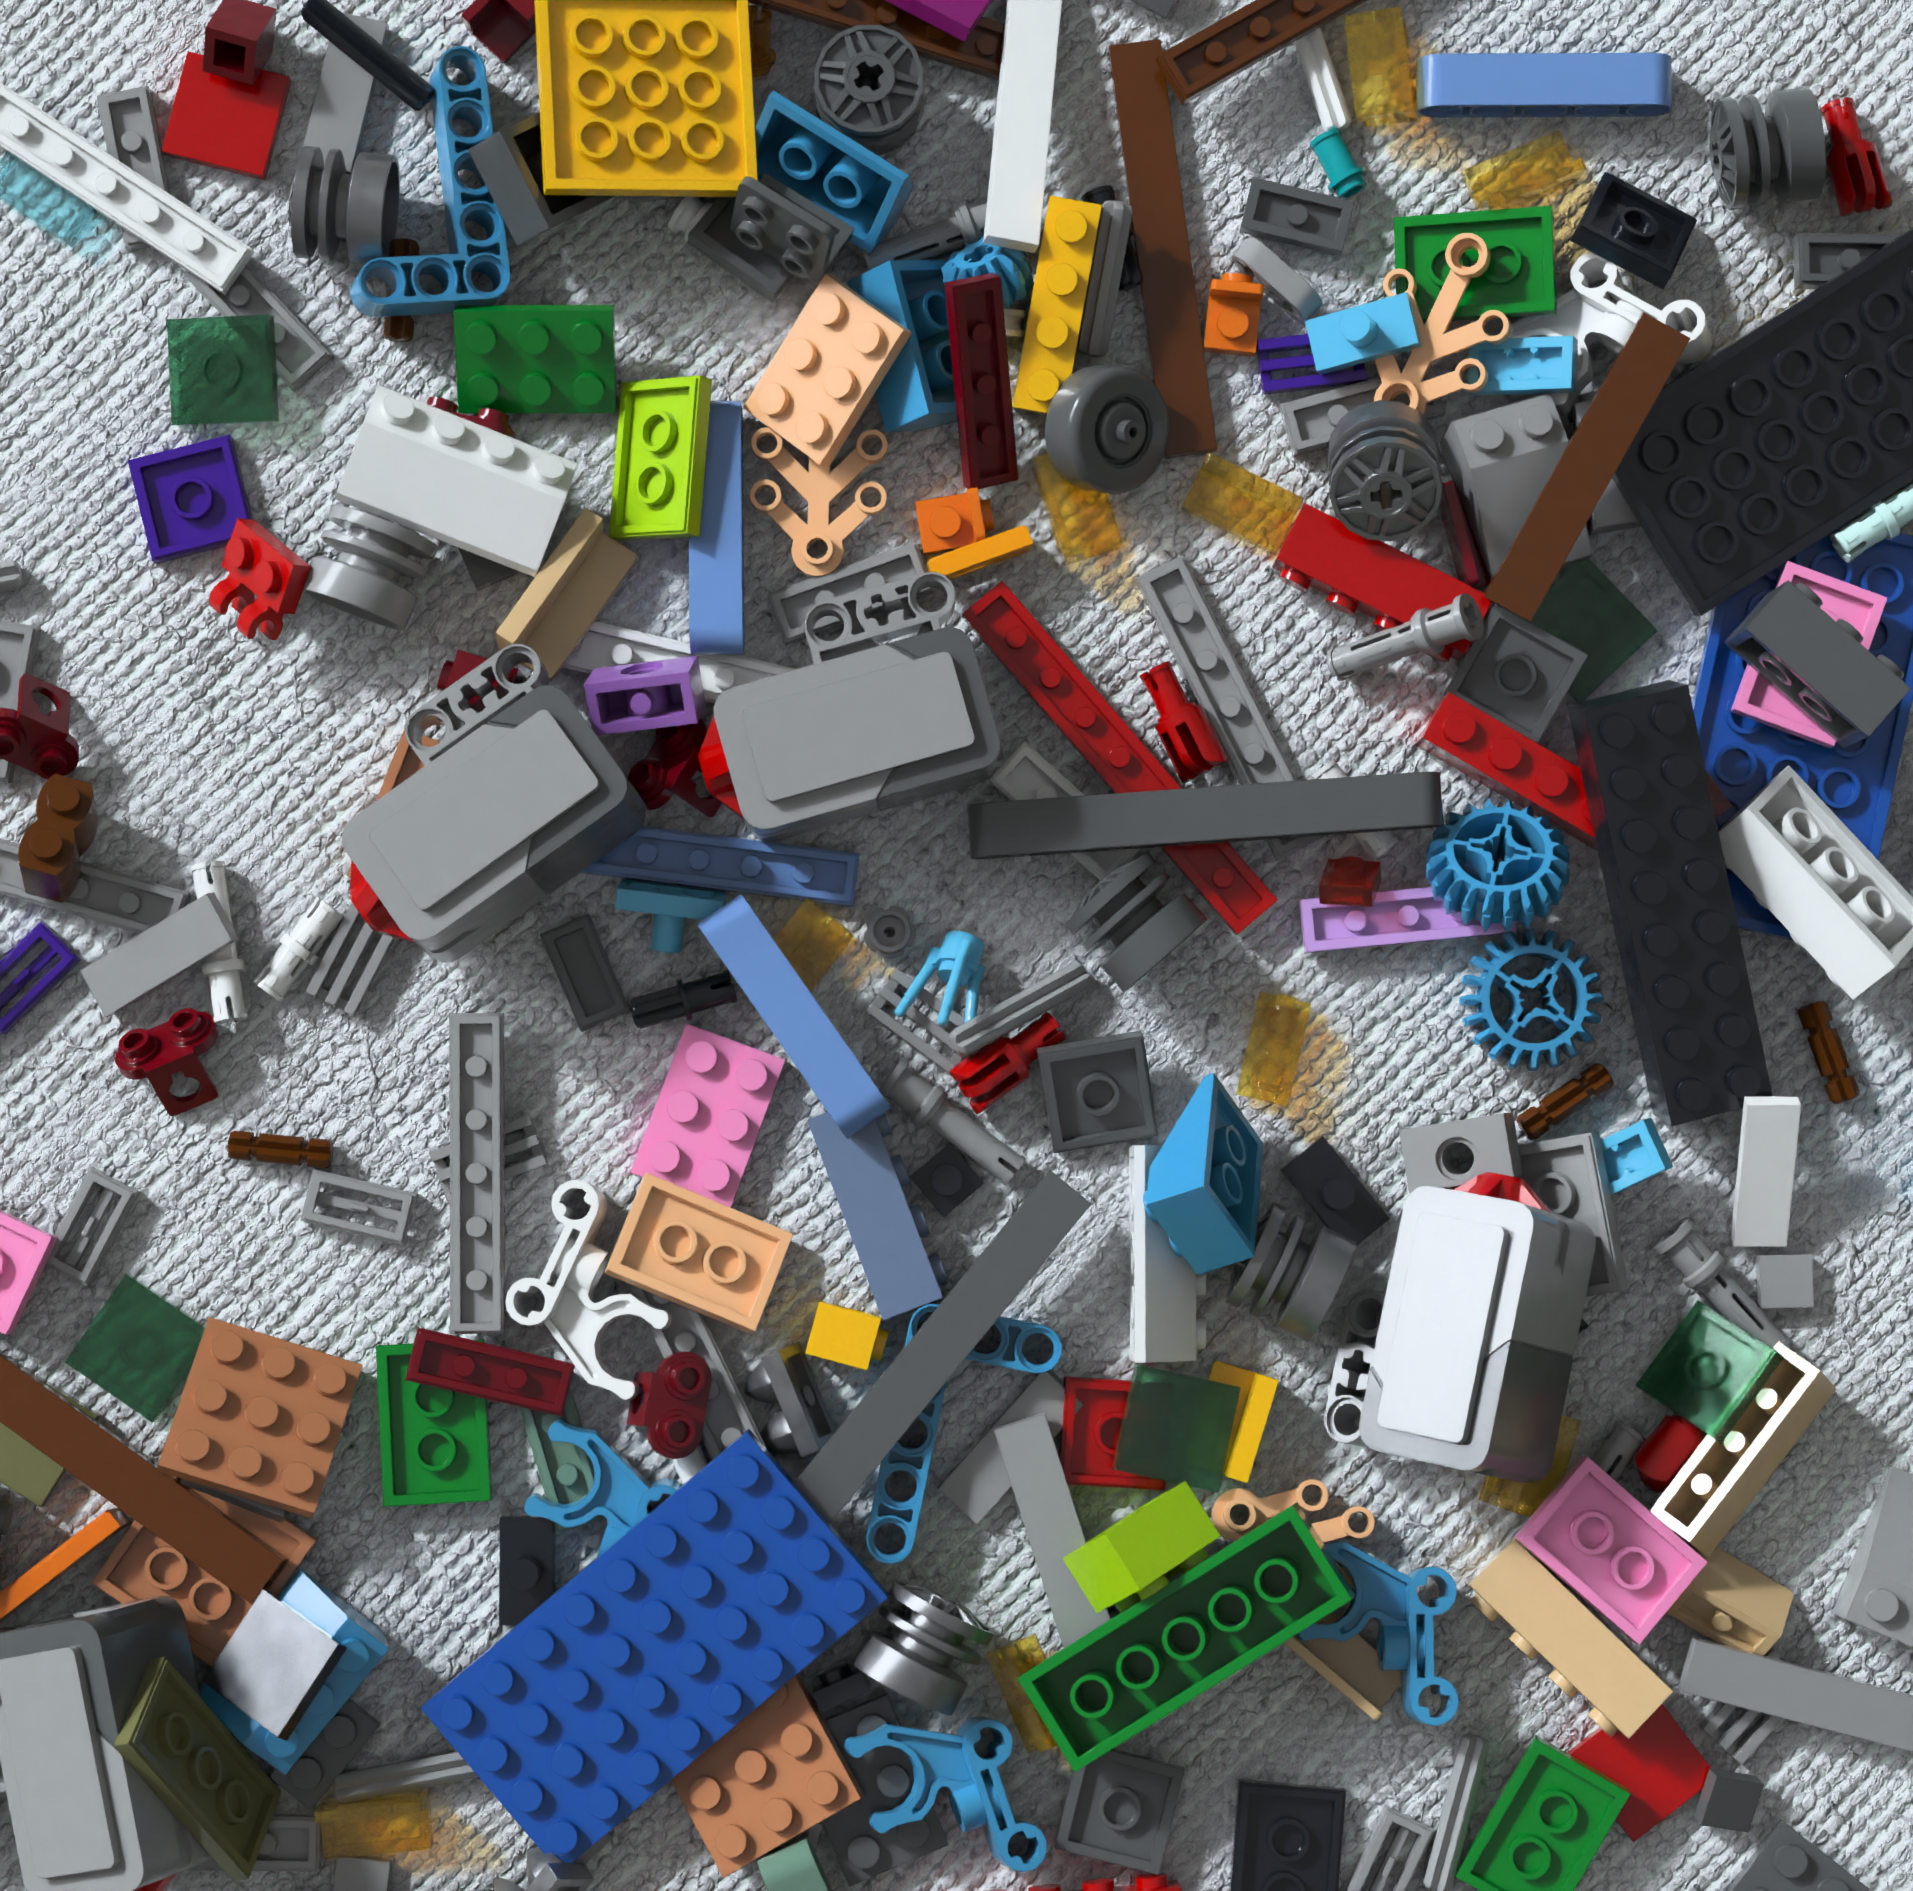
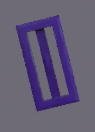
M1304 334L1257 340L1256 347L1262 395L1352 385L1368 380L1365 363L1354 365L1353 371L1272 380V371L1315 367L1313 354L1269 359V353L1311 348L1309 336Z
M41 921L0 961L1 981L43 939L49 944L0 993V1010L57 954L62 959L3 1018L0 1016V1032L2 1034H7L82 960L66 946L67 944L60 937H57L52 932V929L45 922Z

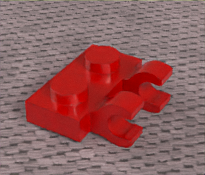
M237 518L231 538L226 545L225 556L221 565L230 573L226 579L220 581L211 591L209 605L220 615H226L229 603L233 600L231 607L240 613L237 620V629L248 639H254L256 630L260 625L259 631L270 640H276L282 631L283 615L295 614L311 566L257 521Z

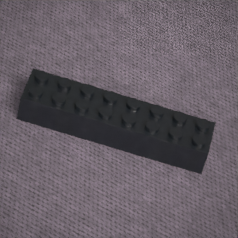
M1666 680L1567 705L1653 1115L1670 1126H1675L1743 1108L1744 1096H1773L1688 685Z

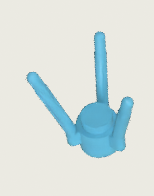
M950 931L946 933L941 948H930L926 963L895 1009V1015L897 1017L905 1015L935 969H938V977L948 983L941 1004L938 1023L943 1026L948 1023L959 987L965 986L967 983L968 991L964 1023L977 1016L980 983L985 971V967L980 964L985 950L984 943L976 936L963 931Z

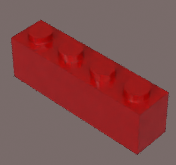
M1306 503L1303 504L1272 565L1273 568L1281 572L1279 579L1284 583L1305 592L1310 586L1328 595L1326 603L1333 608L1349 615H1354L1356 610L1374 618L1373 626L1379 631L1410 621L1413 614L1419 609L1429 608L1435 610L1452 604L1453 599L1461 594L1467 593L1472 596L1483 618L1492 603L1491 600L1483 596V592L1380 540H1369L1349 531L1340 520ZM1462 639L1445 645L1441 653L1429 656L1442 662H1449L1451 657L1460 661L1466 654L1472 641Z
M1448 692L1439 702L1415 745L1503 797L1511 799L1512 802L1522 808L1531 805L1534 815L1538 817L1548 815L1551 825L1597 851L1580 768Z

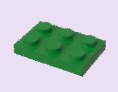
M1552 206L1394 217L1395 269H1405L1415 278L1417 291L1414 296L1424 323H1426L1451 270L1445 258L1447 245L1455 236L1462 233H1473L1481 237L1490 250L1491 259L1487 270L1482 275L1471 278L1451 321L1479 320L1480 316L1489 310L1501 311L1507 318L1557 314L1554 209ZM1474 249L1465 251L1461 256V264L1465 267L1475 265L1479 259L1478 251ZM1396 278L1397 295L1404 293L1408 289L1409 282L1407 278Z
M455 305L453 315L458 413H478L482 408L495 409L503 413H616L617 383L614 305Z
M476 1339V1340H475V1341H479V1342H484V1343H485V1339ZM414 1343L376 1345L383 1507L491 1501L493 1496L488 1399L407 1381L405 1377Z
M1535 1735L1458 1866L1455 1876L1479 1891H1574L1630 1796V1789Z

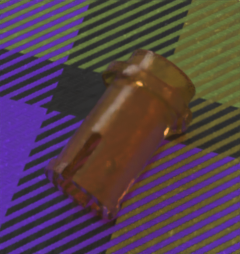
M757 5L748 6L752 77L767 75L776 62V53L771 48L772 13L768 8L762 7L761 20H757Z

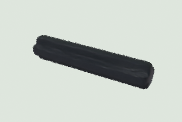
M308 0L301 10L304 21L412 109L420 111L430 102L434 95L432 86L327 0Z

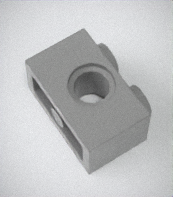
M1513 1112L1399 1130L1409 1193L1420 1186H1434L1454 1190L1456 1186L1462 1185L1485 1172L1512 1177L1523 1175ZM1457 1143L1466 1144L1474 1155L1473 1165L1466 1173L1456 1170L1450 1160L1451 1150Z

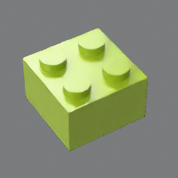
M1184 1481L1134 1510L1062 1559L1096 1613L1114 1604L1119 1612H1122L1139 1600L1148 1598L1168 1585V1580L1179 1573L1188 1571L1208 1558L1209 1555L1204 1547L1221 1535L1188 1483Z

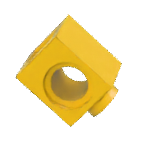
M819 1301L805 1354L868 1370L871 1359L881 1362L889 1331L879 1328L882 1319L880 1316Z

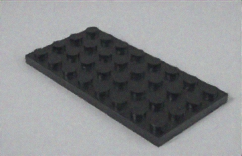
M1913 228L1665 385L1614 473L1613 481L1696 616H1702L1913 480Z

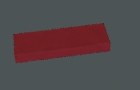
M418 1327L405 1380L563 1416L575 1365L561 1360Z

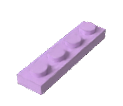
M1432 887L1299 900L1304 953L1500 935L1506 931L1501 924L1492 923L1485 932L1481 921L1475 919L1464 926L1461 912L1447 915L1444 901H1434V895L1431 892ZM1516 921L1513 922L1512 927L1509 929L1513 933L1517 932Z

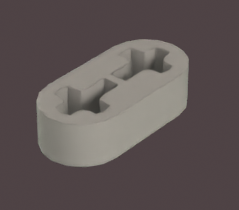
M1249 237L1231 256L1233 262L1243 274L1252 276L1253 283L1264 284V293L1298 322L1305 323L1323 304L1318 293L1258 239Z

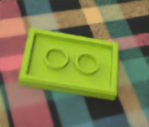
M699 375L621 382L609 538L627 541L700 537L712 379Z

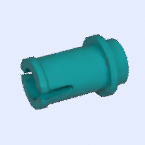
M1335 128L1317 136L1312 140L1310 146L1315 151L1330 181L1328 185L1329 192L1336 193L1338 198L1347 199L1359 193L1367 186L1364 179L1367 171L1364 167L1357 166L1351 152L1341 137L1340 130Z

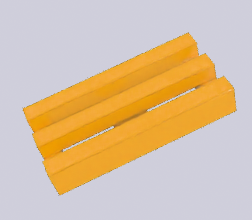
M1022 525L933 557L927 562V571L943 574L949 580L1027 553L1032 550L1033 541L1027 526L1024 527Z

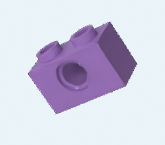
M698 656L594 668L584 683L591 728L596 735L697 724L706 708Z

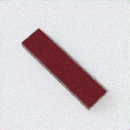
M992 272L945 282L963 486L967 489L976 487L982 489L1017 481L1018 469L1001 276Z

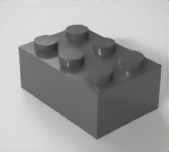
M1788 580L1765 595L1724 643L1831 736L1841 747L1846 748L1869 737L1911 688L1901 680L1904 677V673L1892 660L1883 655H1879L1876 658L1861 644L1864 639L1855 627L1843 619L1834 621L1820 608L1823 604L1822 600L1813 590L1802 583H1797L1795 586Z

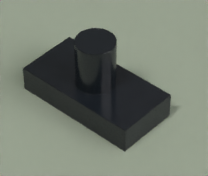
M1323 1136L1319 1137L1280 1169L1324 1225L1356 1241V1246L1390 1219Z
M539 1516L500 1517L499 1625H517L555 1593V1526L553 1521Z

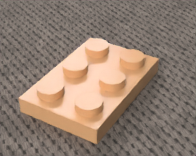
M824 274L743 408L819 465L829 467L912 332L836 277Z
M646 1172L641 1180L604 1274L752 1335L757 1329L793 1233Z

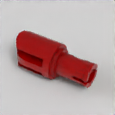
M1844 98L1842 100L1844 106L1842 107L1840 99L1828 102L1820 110L1824 117L1833 148L1826 157V166L1841 217L1850 215L1853 211L1864 213L1871 211L1873 207L1878 210L1891 207L1893 200L1877 145L1863 138L1855 111L1854 99Z
M1170 661L1151 668L1149 673L1147 671L1140 675V679L1144 682L1160 715L1155 729L1182 783H1188L1195 779L1198 774L1202 775L1210 771L1214 766H1219L1229 759L1202 704L1189 703Z
M1048 1012L1043 1013L1040 1018L1011 1039L1008 1036L1000 1037L973 1052L949 1070L953 1079L960 1081L959 1088L964 1096L971 1098L969 1103L976 1114L983 1112L1029 1078V1064L1038 1058L1037 1048L1057 1045L1059 1042L1066 1040L1063 1030H1056L1060 1025Z
M1706 1381L1701 1391L1680 1416L1673 1415L1671 1417L1666 1415L1636 1452L1635 1462L1640 1479L1648 1489L1656 1493L1666 1490L1704 1440L1707 1432L1733 1402L1724 1391L1713 1383Z

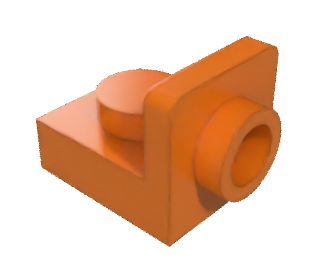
M1225 273L1222 275V280L1212 279L1208 292L1203 340L1204 352L1248 357L1255 356L1264 284L1253 283L1252 276L1240 273Z
M978 487L967 489V493L915 501L923 556L949 552L986 539V531L995 530L990 499L980 500Z

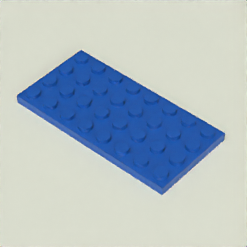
M1900 533L1891 540L1885 538L1847 563L1834 549L1833 541L1830 540V534H1828L1788 561L1888 597L1869 651L1876 658L1879 655L1886 656L1903 671L1904 677L1901 680L1911 688L1909 692L1869 737L1846 748L1841 747L1837 742L1834 747L1827 748L1730 712L1748 663L1724 642L1764 596L1775 589L1783 564H1781L1712 609L1692 707L1718 830L1789 765L1878 860L1913 699V536ZM1726 868L1738 929L1794 941L1783 924L1769 909L1764 908L1757 902L1753 892L1732 870Z
M748 1429L434 1694L420 1709L544 1854L554 1853L563 1863H572L888 1598L889 1592L752 1431Z

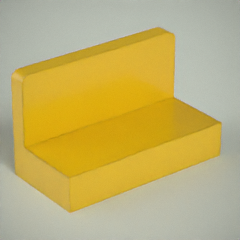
M1214 1361L1186 1448L1184 1460L1189 1464L1248 1483L1279 1380L1221 1361Z

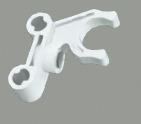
M1592 252L1580 256L1574 262L1570 271V280L1574 289L1557 298V314L1525 316L1511 324V333L1508 337L1574 336L1578 340L1576 392L1551 393L1556 409L1560 414H1567L1571 411L1575 399L1592 381L1593 360L1589 353L1590 345L1594 342H1601L1605 347L1618 355L1642 312L1691 338L1678 360L1680 363L1689 364L1702 360L1709 353L1712 346V333L1705 314L1698 304L1690 300H1676L1668 304L1661 311L1626 292L1617 266ZM1607 280L1597 288H1589L1595 281Z
M579 1180L567 1181L558 1187L553 1194L551 1202L553 1214L565 1227L540 1279L532 1277L523 1278L510 1287L505 1300L506 1309L511 1318L519 1324L535 1327L546 1326L588 1384L610 1390L623 1400H632L639 1393V1385L635 1381L617 1378L606 1369L600 1358L599 1350L602 1333L609 1323L621 1316L627 1315L642 1317L656 1329H667L672 1322V1315L669 1311L660 1310L649 1305L634 1294L613 1295L600 1302L594 1300L593 1293L604 1275L611 1256L609 1251L593 1244L606 1217L608 1209L607 1198L603 1191L593 1184ZM585 1191L584 1201L591 1205L590 1211L585 1217L576 1220L573 1218L576 1210L569 1205L570 1199L574 1194ZM541 1290L545 1298L543 1310H532L528 1315L523 1303L525 1295L527 1293L536 1294Z

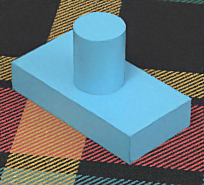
M1407 292L1305 321L1316 370L1320 375L1422 346L1411 298Z
M1574 336L1508 338L1503 343L1496 345L1485 341L1469 348V358L1479 360L1486 367L1488 382L1482 390L1470 394L1482 396L1576 392L1578 340ZM1478 367L1468 368V384L1470 385L1477 382L1480 378Z
M622 879L617 887L615 909L654 914L650 949L665 953H679L682 951L685 918L703 920L726 904L727 892Z
M1652 1118L1641 1120L1601 1140L1611 1196L1673 1167Z

